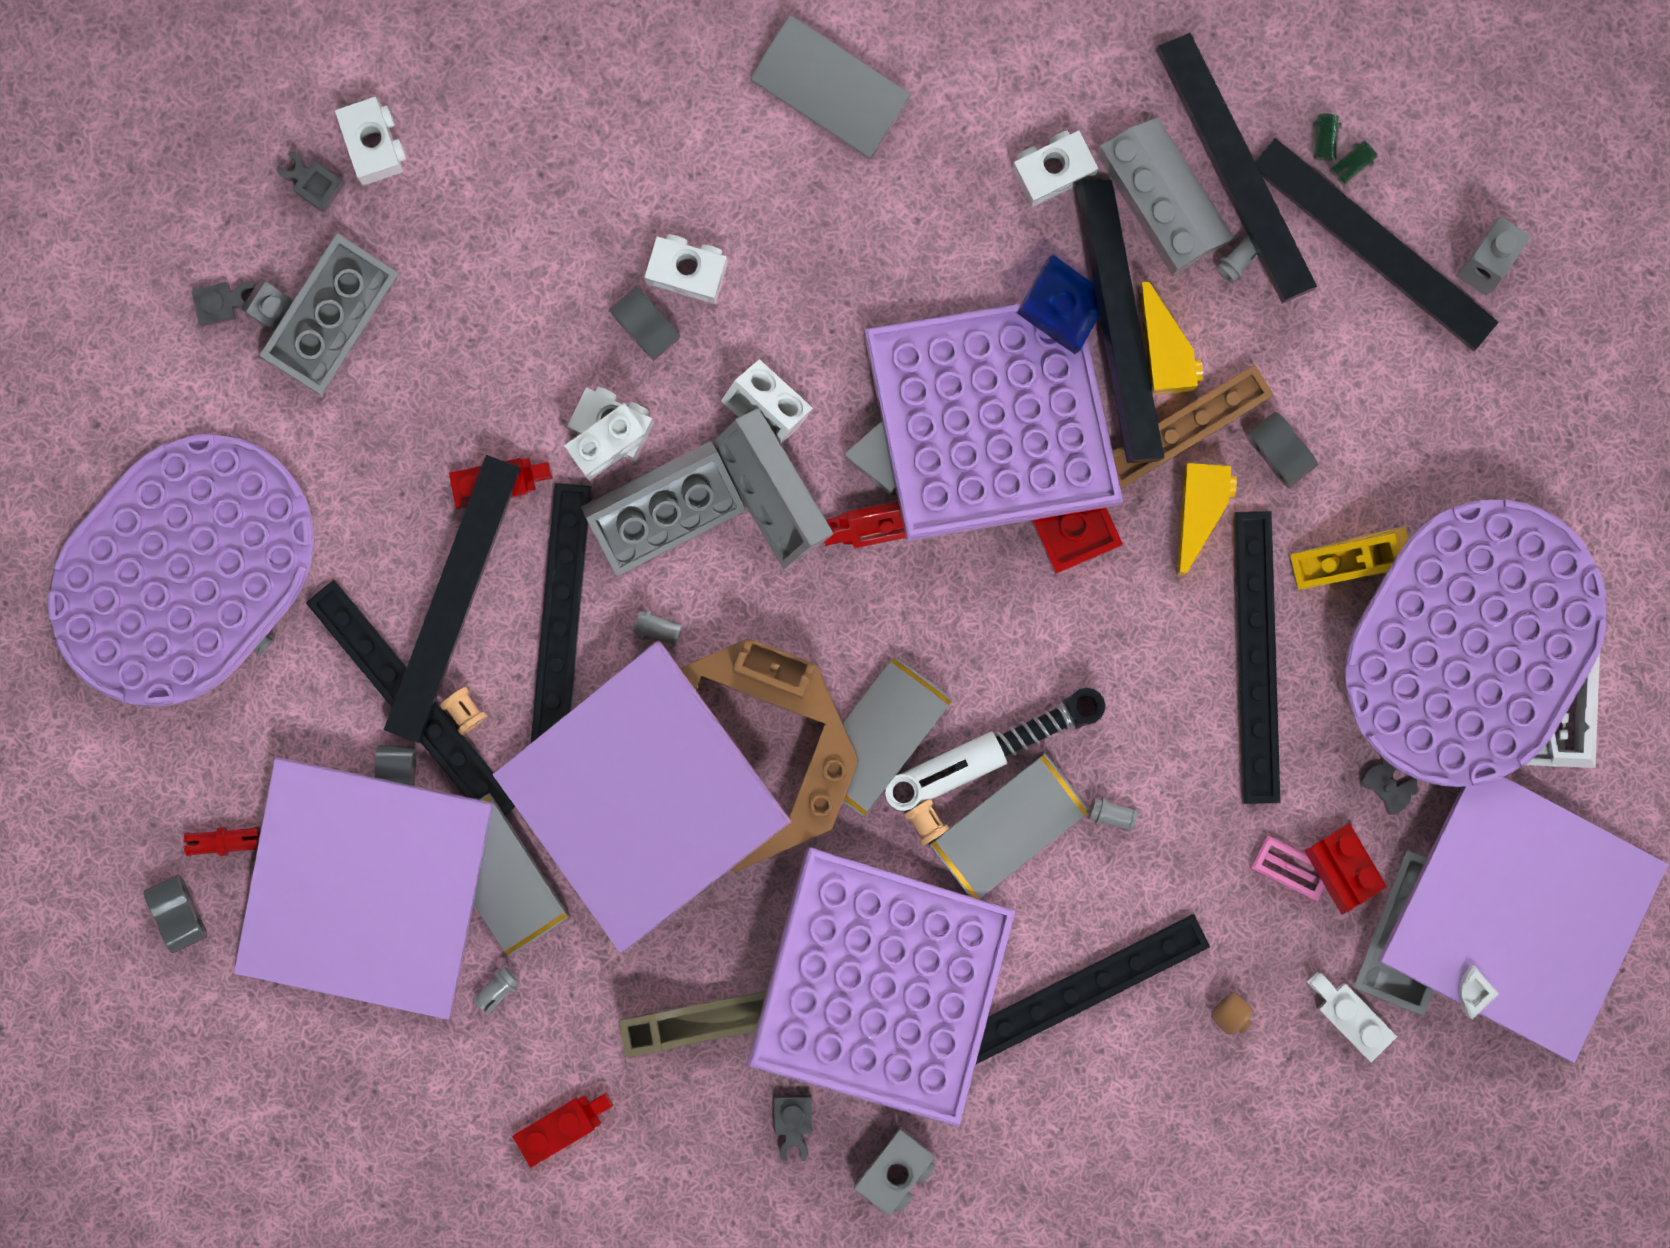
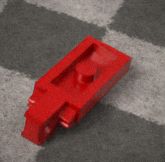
M517 458L505 461L522 468L511 498L528 495V492L536 491L535 482L553 479L549 462L531 465L530 458ZM482 466L449 473L457 510L467 507Z
M896 501L839 514L838 517L827 519L826 522L834 534L824 541V544L828 546L843 542L844 545H853L855 549L906 538L899 502Z
M607 1093L589 1102L586 1095L580 1098L576 1097L517 1132L512 1137L529 1167L532 1168L594 1131L595 1127L602 1124L598 1115L613 1107V1103Z

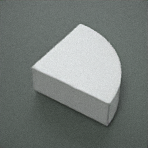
M1469 966L1460 981L1459 1001L1467 1018L1473 1019L1499 993L1475 966Z

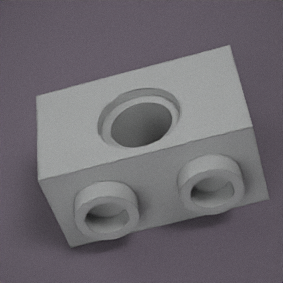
M899 1126L855 1183L854 1189L889 1217L894 1210L901 1213L913 1197L909 1191L917 1180L924 1183L934 1171L936 1165L932 1161L935 1158V1154ZM902 1164L908 1169V1176L903 1182L894 1183L888 1179L887 1170L891 1165Z

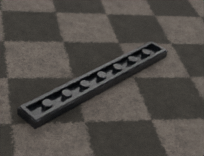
M1188 33L1159 45L1156 51L1281 303L1283 304L1315 290L1317 285L1192 34Z
M1275 138L1255 161L1262 177L1473 352L1497 326L1499 322L1279 140Z
M1081 180L1075 185L1127 463L1158 462L1164 459V452L1113 180Z
M489 455L485 456L384 727L385 731L420 743L521 473V467Z
M555 483L531 743L566 716L572 708L589 525L581 507L591 502L592 486Z
M1272 511L1234 512L1242 803H1281Z
M332 580L309 599L306 604L392 707L407 666L336 580ZM435 702L420 741L421 744L465 797L480 800L487 794H491L500 807L501 812L506 816L515 808V805L493 776L494 772L464 735H460L458 728Z
M1191 914L989 1015L976 1064L1210 948L1195 915Z

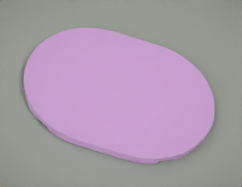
M213 434L186 436L184 439L167 445L162 444L137 460L73 531L61 549L53 568L55 572L51 591L48 593L49 620L52 622L57 647L70 668L85 683L100 693L124 703L145 707H164L184 703L208 693L224 682L284 616L295 602L307 579L314 551V527L309 504L297 480L278 459L266 450L246 440Z
M1479 500L1450 508L1424 523L1412 534L1395 557L1352 634L1346 656L1345 687L1348 704L1360 732L1379 756L1399 771L1418 780L1442 786L1460 787L1476 786L1501 779L1526 765L1545 747L1591 671L1600 653L1607 627L1605 599L1607 595L1600 569L1597 568L1591 554L1587 550L1586 544L1581 538L1554 515L1538 507L1512 500Z

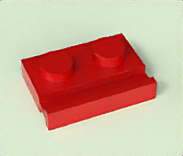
M1350 823L1304 850L1341 915L1351 911L1354 907L1387 888Z

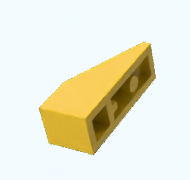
M1142 282L1139 287V296L1152 394L1161 395L1195 391L1198 386L1197 381L1203 380L1201 359H1195L1194 349L1150 282Z
M1187 463L1184 466L1177 576H1184L1188 573L1227 507L1229 498H1235L1237 477L1231 476V466Z
M1406 526L1370 533L1290 554L1298 590L1387 572L1395 557L1408 540Z

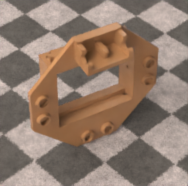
M747 638L681 667L680 670L697 693L704 678L825 725L790 813L789 819L791 823L730 870L738 872L832 830L859 760L817 665Z

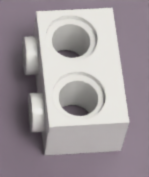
M760 359L733 382L721 400L738 417L759 408L780 445L801 426L813 409Z
M623 403L564 445V447L590 481L645 442L649 437L627 405Z

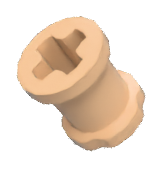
M467 687L458 690L440 704V707L443 710H448L458 724L460 735L469 732L488 717L485 712H480L468 696L470 691Z
M931 799L904 814L906 820L912 822L920 835L922 847L950 829L948 825L942 824L932 807L933 802Z

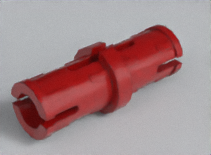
M218 827L214 832L185 833L183 842L188 844L199 843L197 845H184L185 855L188 857L191 855L218 853L219 856H228L229 852L257 851L258 839H246L260 838V828L227 830L226 827Z

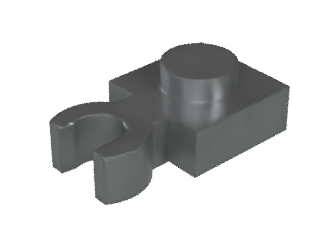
M289 151L287 155L296 162L295 168L292 171H285L278 166L276 171L287 181H298L293 191L324 213L345 183L316 161H313L307 169L302 158L297 153Z
M227 282L191 290L199 325L204 327L237 319L235 309L243 307L245 304L243 299L244 293L254 290L255 284L253 282H243L236 287L235 291H230V286Z
M812 1096L774 1097L775 1135H786V1141L780 1148V1158L782 1161H787L788 1148L796 1146L801 1150V1161H806L808 1148L805 1142L802 1141V1135H812Z

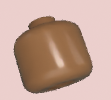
M1231 993L1215 1007L1211 1013V1018L1226 1034L1232 1035L1237 1031L1243 1033L1252 1024L1249 1019L1253 1015V1009L1239 994Z

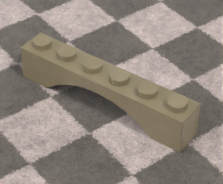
M767 991L623 1018L619 1020L625 1058L755 1032Z

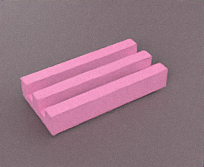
M1266 835L1250 868L1314 901H1318L1325 887L1322 880L1268 853L1272 846L1313 867L1308 856ZM1264 859L1315 884L1314 891L1263 866Z

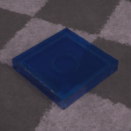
M1053 254L1045 261L1016 312L1074 355L1081 350L1100 316L1094 283Z

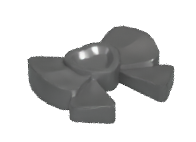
M1383 759L1382 765L1379 764L1370 768L1363 775L1360 783L1364 788L1374 790V793L1384 801L1388 815H1394L1407 807L1411 800V795L1418 793L1417 779L1412 778L1397 787L1396 781L1390 779L1396 768Z

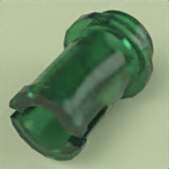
M1319 114L1317 115V121L1313 122V127L1317 128L1314 159L1335 161L1337 160L1338 129L1342 128V123L1339 122V115Z
M1362 141L1360 144L1354 143V149L1338 163L1330 167V171L1334 176L1348 168L1337 179L1343 186L1347 185L1366 166L1372 167L1374 165L1373 160L1378 156L1366 141Z

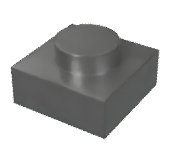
M260 279L241 310L275 331L294 300Z

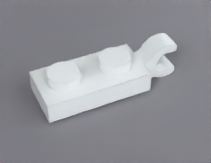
M1318 972L1307 981L1325 1000L1317 1009L1369 1062H1372L1397 1038L1346 983H1342L1335 989L1322 973L1319 974Z

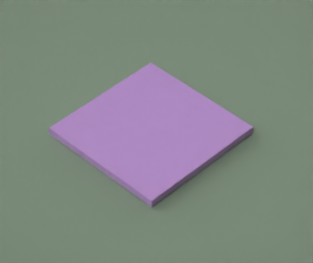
M1077 294L864 330L907 541L1105 508L1123 503Z
M661 642L654 643L493 774L620 953L633 946L791 823L788 816Z
M275 758L234 974L449 1020L452 1017L494 803L289 759Z
M1506 777L1486 784L1462 786L1382 950L1378 962L1460 1004L1459 985L1462 976L1469 966H1475L1499 993L1479 1015L1571 1063H1575L1668 864Z
M806 848L747 1066L953 1126H960L1015 910L813 848Z

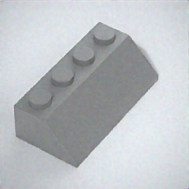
M1159 117L1133 126L1100 146L1097 157L1173 277L1235 239Z

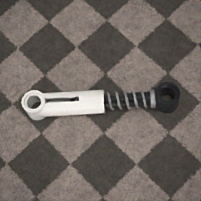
M1093 688L1079 689L1071 696L1063 699L1061 704L1055 705L1054 710L1050 712L1044 710L1041 716H1032L1031 721L1027 723L1021 721L1018 727H1009L1008 731L1003 734L997 732L996 737L990 731L896 775L885 789L886 801L896 810H911L928 799L932 800L1006 765V756L1010 754L1016 756L1017 751L1023 748L1028 750V746L1034 743L1039 745L1040 740L1044 738L1051 740V735L1057 732L1063 734L1064 729L1071 730V728L1074 729L1075 727L1077 730L1083 726L1094 724L1101 719L1105 712L1106 704L1100 692ZM1089 697L1094 701L1096 708L1092 716L1083 717L1077 712L1076 702L1079 698ZM952 767L954 773L921 788L919 781ZM906 782L912 786L914 796L911 801L899 803L895 800L892 792L896 784Z

